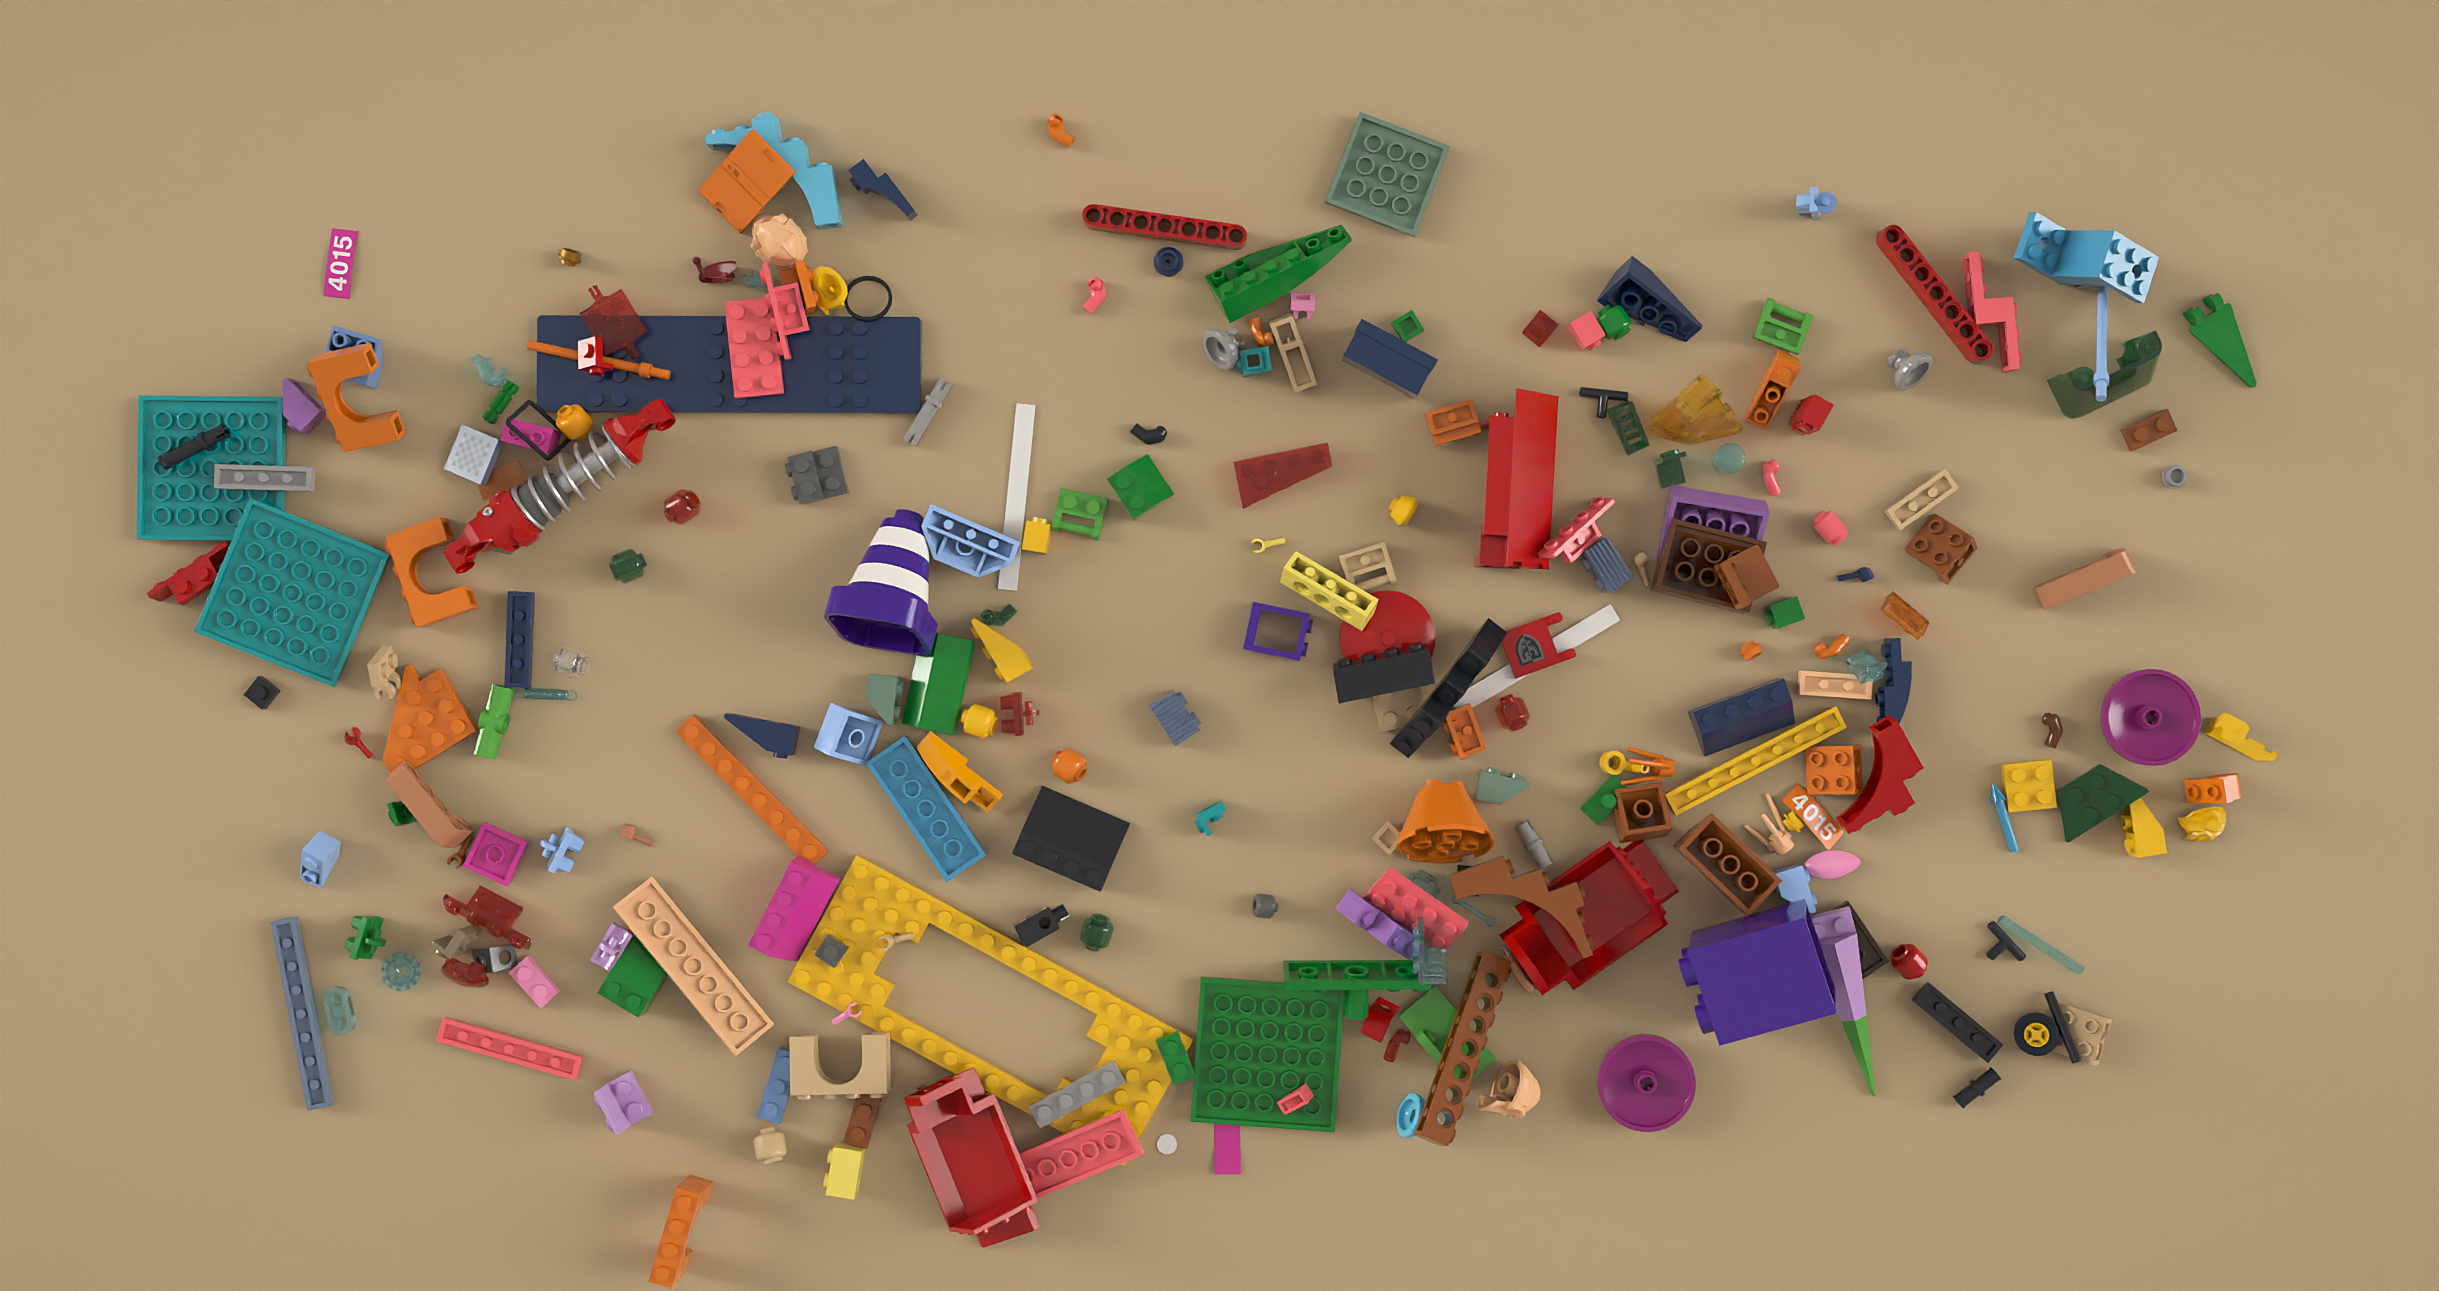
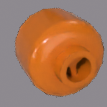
M1071 748L1064 749L1061 752L1057 751L1051 759L1053 764L1052 772L1068 784L1078 783L1087 773V761L1082 755Z

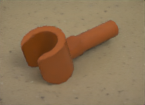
M469 835L457 853L449 856L447 859L448 865L455 858L459 862L456 869L464 865L466 861L465 853L473 840L472 836Z

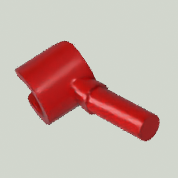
M352 727L351 732L355 737L350 736L346 732L345 742L348 745H355L368 759L371 758L373 754L360 740L361 732L359 728Z

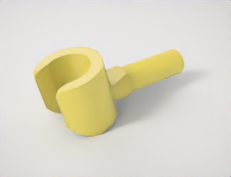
M1285 538L1270 541L1254 539L1251 542L1259 541L1262 543V548L1253 551L1255 553H1262L1268 547L1286 543Z

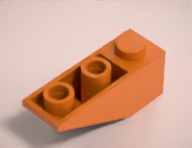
M1779 349L1777 350L1758 388L1745 421L1767 430L1801 369L1799 358Z

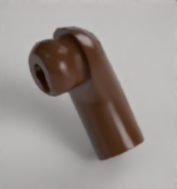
M2047 712L2042 717V723L2049 727V734L2044 745L2056 749L2063 733V727L2057 714Z

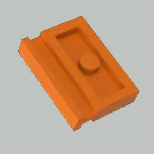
M1472 399L1425 413L1434 446L1482 433Z

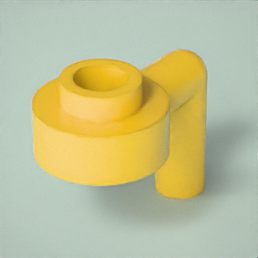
M1606 751L1600 757V768L1606 774L1617 775L1623 770L1634 773H1647L1649 771V766L1625 761V757L1619 751ZM1611 758L1613 764L1609 767L1608 760Z

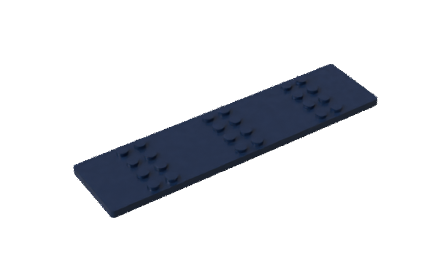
M540 315L537 318V342L578 350V341L596 336L603 340V356L641 364V362L649 363L653 367L670 370L671 375L669 380L652 376L645 378L639 376L638 373L613 368L611 371L604 372L602 376H591L589 372L578 369V360L537 352V405L545 412H558L565 405L575 404L580 405L586 412L637 413L648 403L657 399H663L672 413L918 414L921 410L922 321L918 317H882L878 320L867 322L857 320L854 317L807 316L809 331L786 335L792 359L785 360L784 356H780L784 394L736 399L734 397L726 316Z

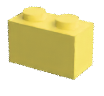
M837 1142L833 1149H829L827 1163L831 1164L830 1171L825 1173L823 1187H827L826 1195L853 1200L856 1198L859 1191L865 1148Z

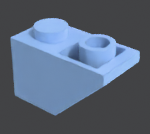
M319 831L302 849L300 878L307 884L321 888L339 857L341 842Z
M1799 864L1773 870L1782 880L1774 889L1776 895L1790 903L1805 899L1809 912L1815 913L1817 899L1814 892L1810 891L1808 882H1810L1808 870Z

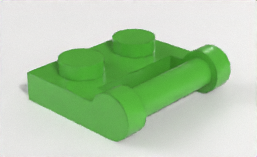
M1767 298L1752 338L1798 355L1812 322L1813 314L1807 312L1803 314L1777 304L1771 298ZM1771 312L1800 322V328L1771 318Z
M1061 488L1051 530L1059 532L1060 529L1091 536V539L1098 541L1108 498ZM1063 513L1095 520L1094 527L1062 520Z

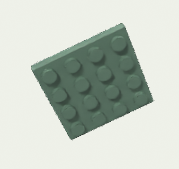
M1360 112L1325 203L1415 237L1450 146Z

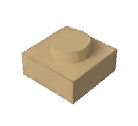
M1387 821L1371 839L1390 855L1396 848L1400 832Z

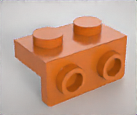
M805 260L795 261L793 268L779 271L781 285L798 282L806 315L813 314L816 304H819L817 291L812 290L810 281H813L811 268L806 267Z
M1468 703L1450 710L1442 723L1445 734L1450 733L1452 742H1449V746L1453 756L1458 755L1459 759L1463 760L1466 756L1487 749L1471 704Z

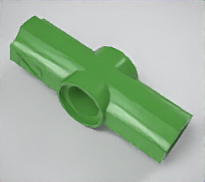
M492 684L487 706L483 709L479 718L478 727L480 732L474 754L484 758L496 759L502 735L506 733L510 723L508 712L515 689Z

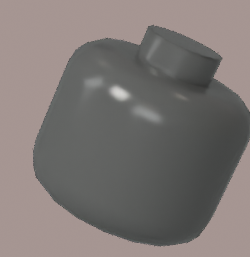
M1257 894L1252 904L1253 915L1258 918L1267 919L1273 917L1274 913L1278 910V903H1276L1274 896Z

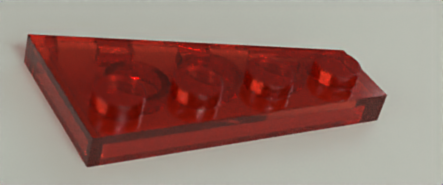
M1328 442L1233 461L1243 509L1332 467Z

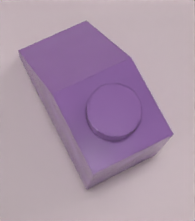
M287 377L283 380V415L289 420L287 424L297 433L310 434L327 417L326 410L296 380Z

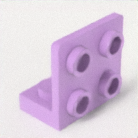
M632 1070L610 1081L594 1092L596 1106L603 1110L608 1128L614 1131L616 1135L654 1113Z

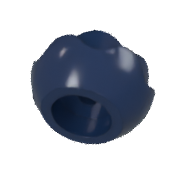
M1164 247L1155 254L1154 267L1159 274L1173 277L1182 270L1184 262L1179 250L1173 247Z

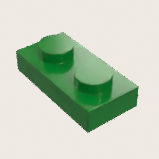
M1178 1030L1156 1039L1173 1085L1196 1077L1195 1070Z

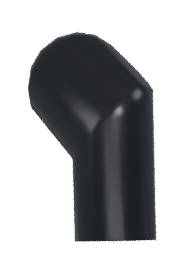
M1136 423L1130 431L1131 434L1146 445L1161 443L1167 436V430L1163 426L1146 430Z

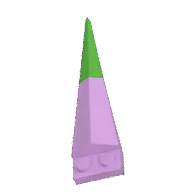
M1850 907L1811 915L1837 991L1838 1016L1871 1094L1875 1097L1876 1091L1858 938Z

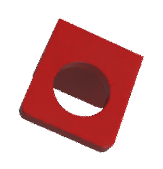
M1378 997L1372 1003L1360 1033L1381 1043L1393 1016L1399 1011L1400 1007ZM1381 1005H1385V1006L1389 1007L1390 1009H1386V1008L1382 1007Z

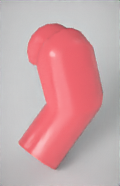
M1771 459L1769 462L1765 461L1762 465L1763 481L1769 496H1776L1781 493L1773 473L1779 470V465L1774 459Z

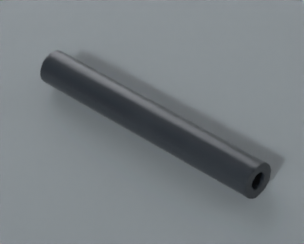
M2054 991L2045 993L2044 996L2058 1026L2072 1064L2082 1061Z

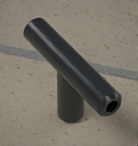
M1581 387L1579 391L1581 397L1598 398L1597 418H1606L1608 399L1628 400V392L1587 387Z
M1995 921L1987 925V928L1999 940L1986 953L1990 960L1997 958L2006 948L2018 961H2023L2026 958V954Z

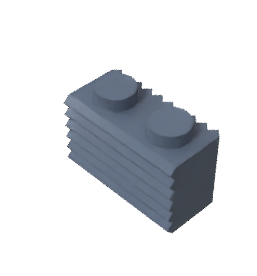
M1608 537L1603 538L1581 554L1583 557L1580 559L1582 565L1588 572L1591 570L1596 578L1593 581L1601 592L1604 590L1606 593H1610L1634 578Z
M1173 690L1149 707L1174 745L1177 746L1200 731L1198 725L1201 722L1194 712L1189 714L1185 708L1188 702L1181 692L1176 694Z

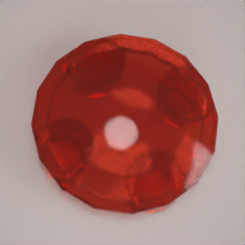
M447 958L445 964L441 967L443 975L458 985L481 988L489 983V978L483 972L484 966L480 963L471 962L466 964L455 958Z

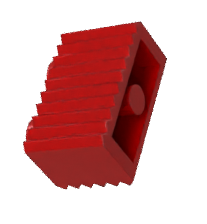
M1814 394L1800 400L1801 403L1795 409L1794 416L1788 421L1789 425L1793 426L1792 430L1802 436L1820 431L1834 406L1829 401Z

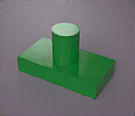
M1611 775L1580 809L1596 825H1599L1614 810L1616 805L1614 790L1627 788V786L1621 785V780L1615 775Z

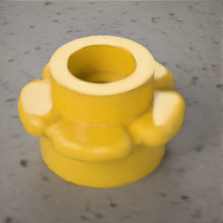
M1793 811L1784 814L1786 819L1783 820L1785 826L1791 832L1796 830L1800 833V829L1805 826L1804 822Z

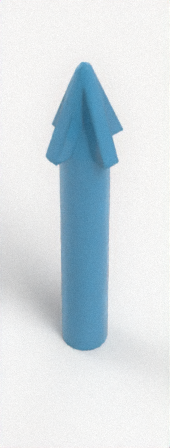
M1992 783L1991 802L1995 804L2010 853L2017 852L2020 849L2004 803L2006 798L1995 783Z

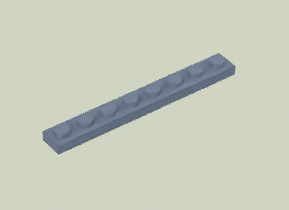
M298 916L272 921L270 923L306 1108L309 1111L334 1105Z

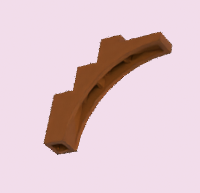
M1504 856L1496 857L1448 875L1457 899L1479 894H1501L1515 896L1534 903L1546 910L1562 924L1572 937L1581 957L1586 958L1593 955L1591 949L1595 947L1590 934L1585 935L1582 927L1586 925L1585 919L1581 911H1576L1577 908L1585 906L1583 900L1586 899V894L1582 885L1578 886L1575 881L1548 890L1547 887L1550 886V881L1546 872L1541 873V870L1537 868L1512 877L1511 874L1515 873L1510 859L1505 860Z

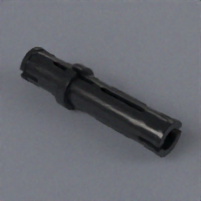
M221 423L206 433L203 431L198 433L196 438L164 455H160L158 461L160 465L166 463L163 468L169 470L171 467L203 450L209 451L213 449L215 444L230 438L231 432L229 428L224 430L226 425Z

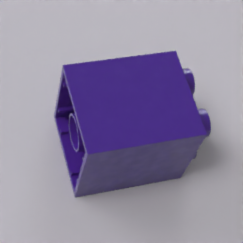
M1805 899L1692 931L1689 946L1681 949L1683 958L1679 959V966L1687 987L1699 985L1701 994H1697L1699 1005L1694 1006L1700 1029L1703 1034L1715 1031L1719 1046L1837 1014V991Z

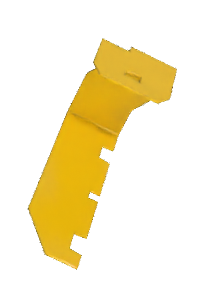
M2221 713L2216 718L2212 717L2204 731L2206 735L2255 761H2275L2279 754L2274 750L2272 753L2264 750V745L2249 737L2245 739L2250 730L2249 726L2228 713Z

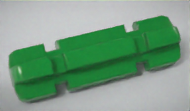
M509 380L505 382L502 387L503 391L498 392L489 405L490 409H486L482 415L485 421L495 424L498 420V414H502L512 400L511 396L515 395L519 390V387L514 382Z

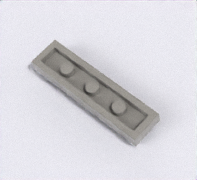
M215 464V489L314 492V467Z
M1115 1060L1034 1102L1029 1105V1109L1039 1128H1042L1124 1084L1125 1079Z

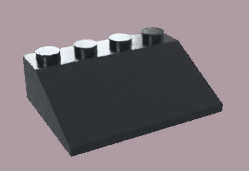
M1042 785L1012 854L1101 892L1130 823Z

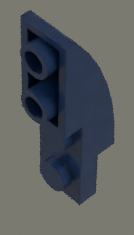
M1885 638L1884 644L1881 646V653L1886 662V668L1883 669V679L1887 682V686L1878 687V692L1875 693V703L1879 707V716L1876 722L1890 715L1900 723L1911 689L1912 661H1902L1901 638Z

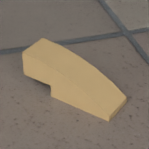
M1288 313L1269 320V327L1294 393L1317 385L1292 314Z

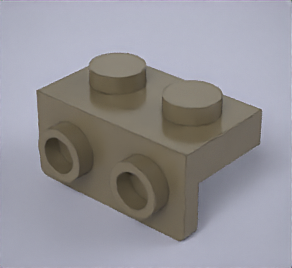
M472 924L458 929L454 937L448 935L434 940L431 946L436 949V954L442 958L451 959L466 953L469 948H474L480 940L478 935L482 929L476 924Z

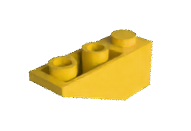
M976 618L971 620L973 626L970 629L977 640L981 638L985 647L982 650L989 661L993 659L996 663L997 668L994 670L1001 681L1006 680L1007 683H1010L1034 668L1022 647Z
M2139 798L2123 808L2120 822L2123 829H2125L2126 839L2124 840V846L2129 856L2141 858L2166 854L2164 830L2143 800Z

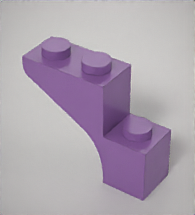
M1350 889L1335 908L1354 924L1369 932L1382 944L1408 960L1417 952L1420 944L1423 942L1417 935Z

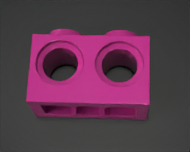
M515 419L510 422L543 452L550 454L558 447L561 436L560 431ZM504 424L500 441L532 449Z

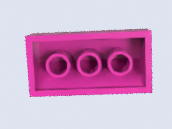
M797 856L790 862L748 945L769 957L797 962L840 878Z

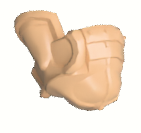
M782 213L779 216L761 215L754 219L752 223L753 239L750 247L755 251L756 257H759L764 263H768L775 270L793 268L795 261L804 259L806 253H808L807 237H805L801 227L792 218H787Z
M1512 1060L1504 1064L1493 1082L1490 1096L1481 1094L1477 1099L1476 1107L1480 1111L1496 1112L1504 1117L1508 1115L1511 1119H1522L1526 1115L1525 1112L1535 1107L1538 1101H1540L1539 1084L1527 1069V1066L1521 1063V1061Z

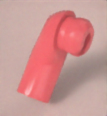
M1092 277L1089 280L1088 286L1090 287L1091 297L1083 305L1090 314L1106 298L1105 284L1098 277Z

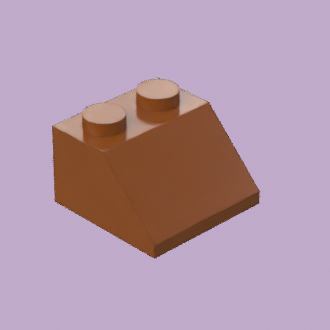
M1662 782L1614 790L1616 805L1614 806L1615 824L1620 843L1666 837L1673 829Z

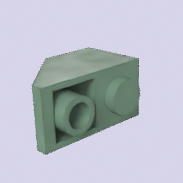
M868 674L866 699L888 725H895L896 720H900L901 706H898V697L903 695L904 683L900 682L899 676Z
M1487 767L1486 771L1480 770L1473 798L1500 805L1527 789L1530 783L1524 781L1525 776L1511 773L1510 777L1500 775L1501 770Z

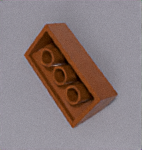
M1712 813L1690 828L1673 846L1741 913L1748 916L1782 882L1769 867Z

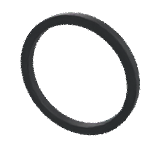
M862 276L853 280L847 286L848 294L852 287L859 282L875 281L883 285L888 292L887 306L881 313L875 316L863 317L850 309L847 295L844 302L845 308L857 320L867 322L878 320L889 311L892 305V293L889 286L882 279L875 276Z

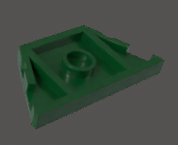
M2102 764L2096 765L2058 790L2065 840L2069 843L2150 791L2147 787L2139 785Z

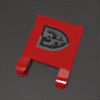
M1560 612L1506 631L1507 634L1502 640V645L1515 679L1576 657V652L1573 648L1557 653L1548 626L1563 620Z

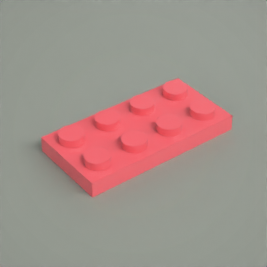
M766 298L724 302L734 397L740 399L784 394L781 358L777 348V342H779L778 332L773 331L771 318L775 317L773 308H768Z
M1390 866L1364 897L1365 900L1441 953L1455 941L1469 923L1465 918Z

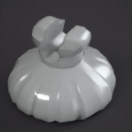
M1235 327L1229 329L1228 332L1221 329H1209L1202 337L1206 355L1221 370L1233 368L1238 360V350L1246 346L1244 339L1236 342L1234 336L1239 331Z
M1903 347L1898 351L1900 358L1896 354L1889 356L1887 360L1888 365L1897 369L1894 382L1899 391L1911 389L1928 374L1933 365V359L1930 354L1918 352L1909 355L1907 348Z

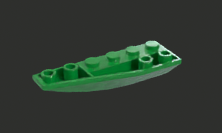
M1341 224L1246 255L1221 269L1215 270L1213 273L1205 276V279L1220 309L1229 323L1296 288L1331 261L1352 239Z

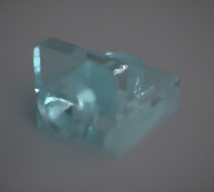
M477 354L470 358L483 382L489 386H500L507 381V377L512 375L510 370L504 367L494 372L496 367L489 357L486 358Z
M1868 649L1848 656L1846 664L1861 684L1879 680L1884 675L1883 672L1888 664L1885 660L1877 662Z

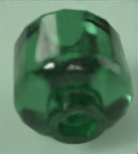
M627 549L613 555L611 558L612 563L608 564L615 580H620L624 584L641 578L644 575L643 567L647 566L642 553L636 554L633 549Z
M1092 914L1083 921L1080 932L1081 942L1091 951H1099V949L1108 947L1114 930L1113 924L1105 915Z

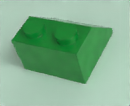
M1148 454L1107 478L1134 520H1137L1174 495Z

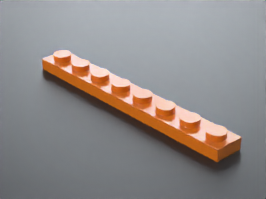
M692 715L676 731L798 856L815 865L829 851L696 715Z

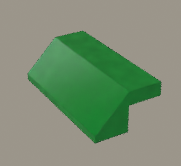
M936 633L931 653L925 656L916 655L902 724L955 735L975 641Z

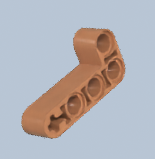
M2122 547L2103 555V558L2046 581L2034 587L2044 610H2047L2134 574L2136 569L2127 550Z
M403 761L385 777L388 785L439 846L456 848L473 833L471 825L464 818L452 815L419 772L407 761Z

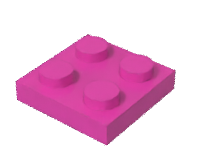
M483 822L463 867L502 885L509 886L529 841L492 824Z

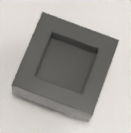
M828 934L815 953V956L835 968L849 946Z

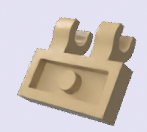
M392 645L382 646L367 664L371 686L375 687L374 696L376 699H380L383 696L382 690L388 693L389 699L395 696L396 689L389 682L390 680L396 683L397 689L401 687L402 677L394 671L398 665V658L393 653Z

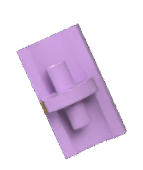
M613 922L590 961L610 972L629 945L634 934Z

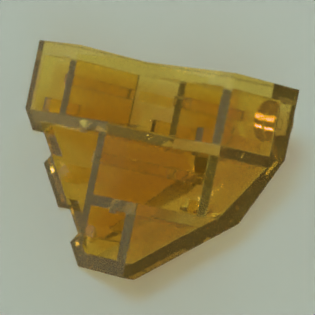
M1703 373L1697 375L1675 398L1669 400L1648 421L1651 425L1649 429L1658 438L1662 436L1664 439L1687 445H1695L1733 436L1744 430L1741 423L1733 418L1735 414L1730 405L1726 402L1723 404L1720 400L1723 397L1720 389Z

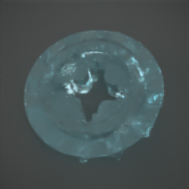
M406 952L395 953L389 956L382 966L384 982L388 987L396 991H405L412 988L418 983L419 977L422 974L420 972V963L417 962L415 956L409 955ZM407 965L405 970L407 976L403 975L397 978L400 972L397 968Z

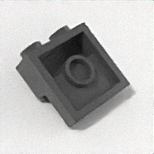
M837 446L788 457L789 463H785L788 477H793L795 486L791 487L792 495L795 501L799 500L800 504L804 505L849 493Z

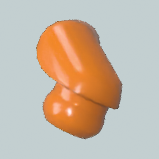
M1054 113L1047 122L1050 137L1070 148L1075 137L1064 132L1062 116Z
M1259 317L1248 320L1252 336L1261 347L1274 344L1273 334L1271 332L1264 334Z
M1842 633L1831 645L1826 646L1823 642H1820L1813 650L1820 659L1836 656L1847 646L1850 638Z

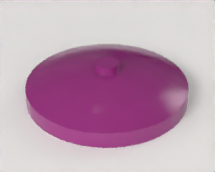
M2144 669L2126 674L2110 687L2102 702L2100 721L2108 744L2118 755L2135 764L2159 766L2176 761L2190 750L2200 731L2201 711L2193 690L2181 678L2163 670Z
M1639 1034L1619 1041L1607 1052L1599 1067L1597 1086L1600 1099L1614 1120L1624 1127L1635 1131L1655 1132L1674 1125L1687 1113L1695 1096L1696 1079L1691 1062L1675 1043L1661 1036Z

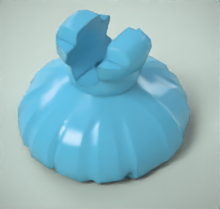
M1412 1092L1406 1095L1399 1106L1396 1126L1401 1137H1415L1414 1133L1425 1104V1100L1418 1093Z

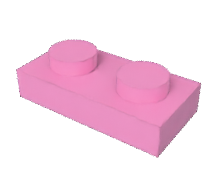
M530 956L525 957L509 972L540 1008L544 1007L561 992Z

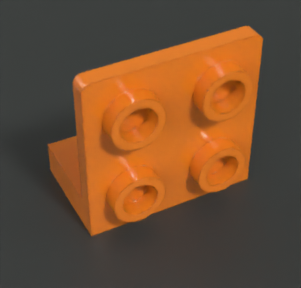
M1861 744L1810 746L1805 749L1807 793L1809 795L1862 793Z

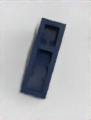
M864 159L848 170L853 176L849 180L857 191L862 189L866 194L873 192L884 197L898 207L910 221L918 216L886 172L878 178Z

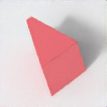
M1305 1083L1277 1101V1104L1284 1115L1307 1104L1314 1095Z

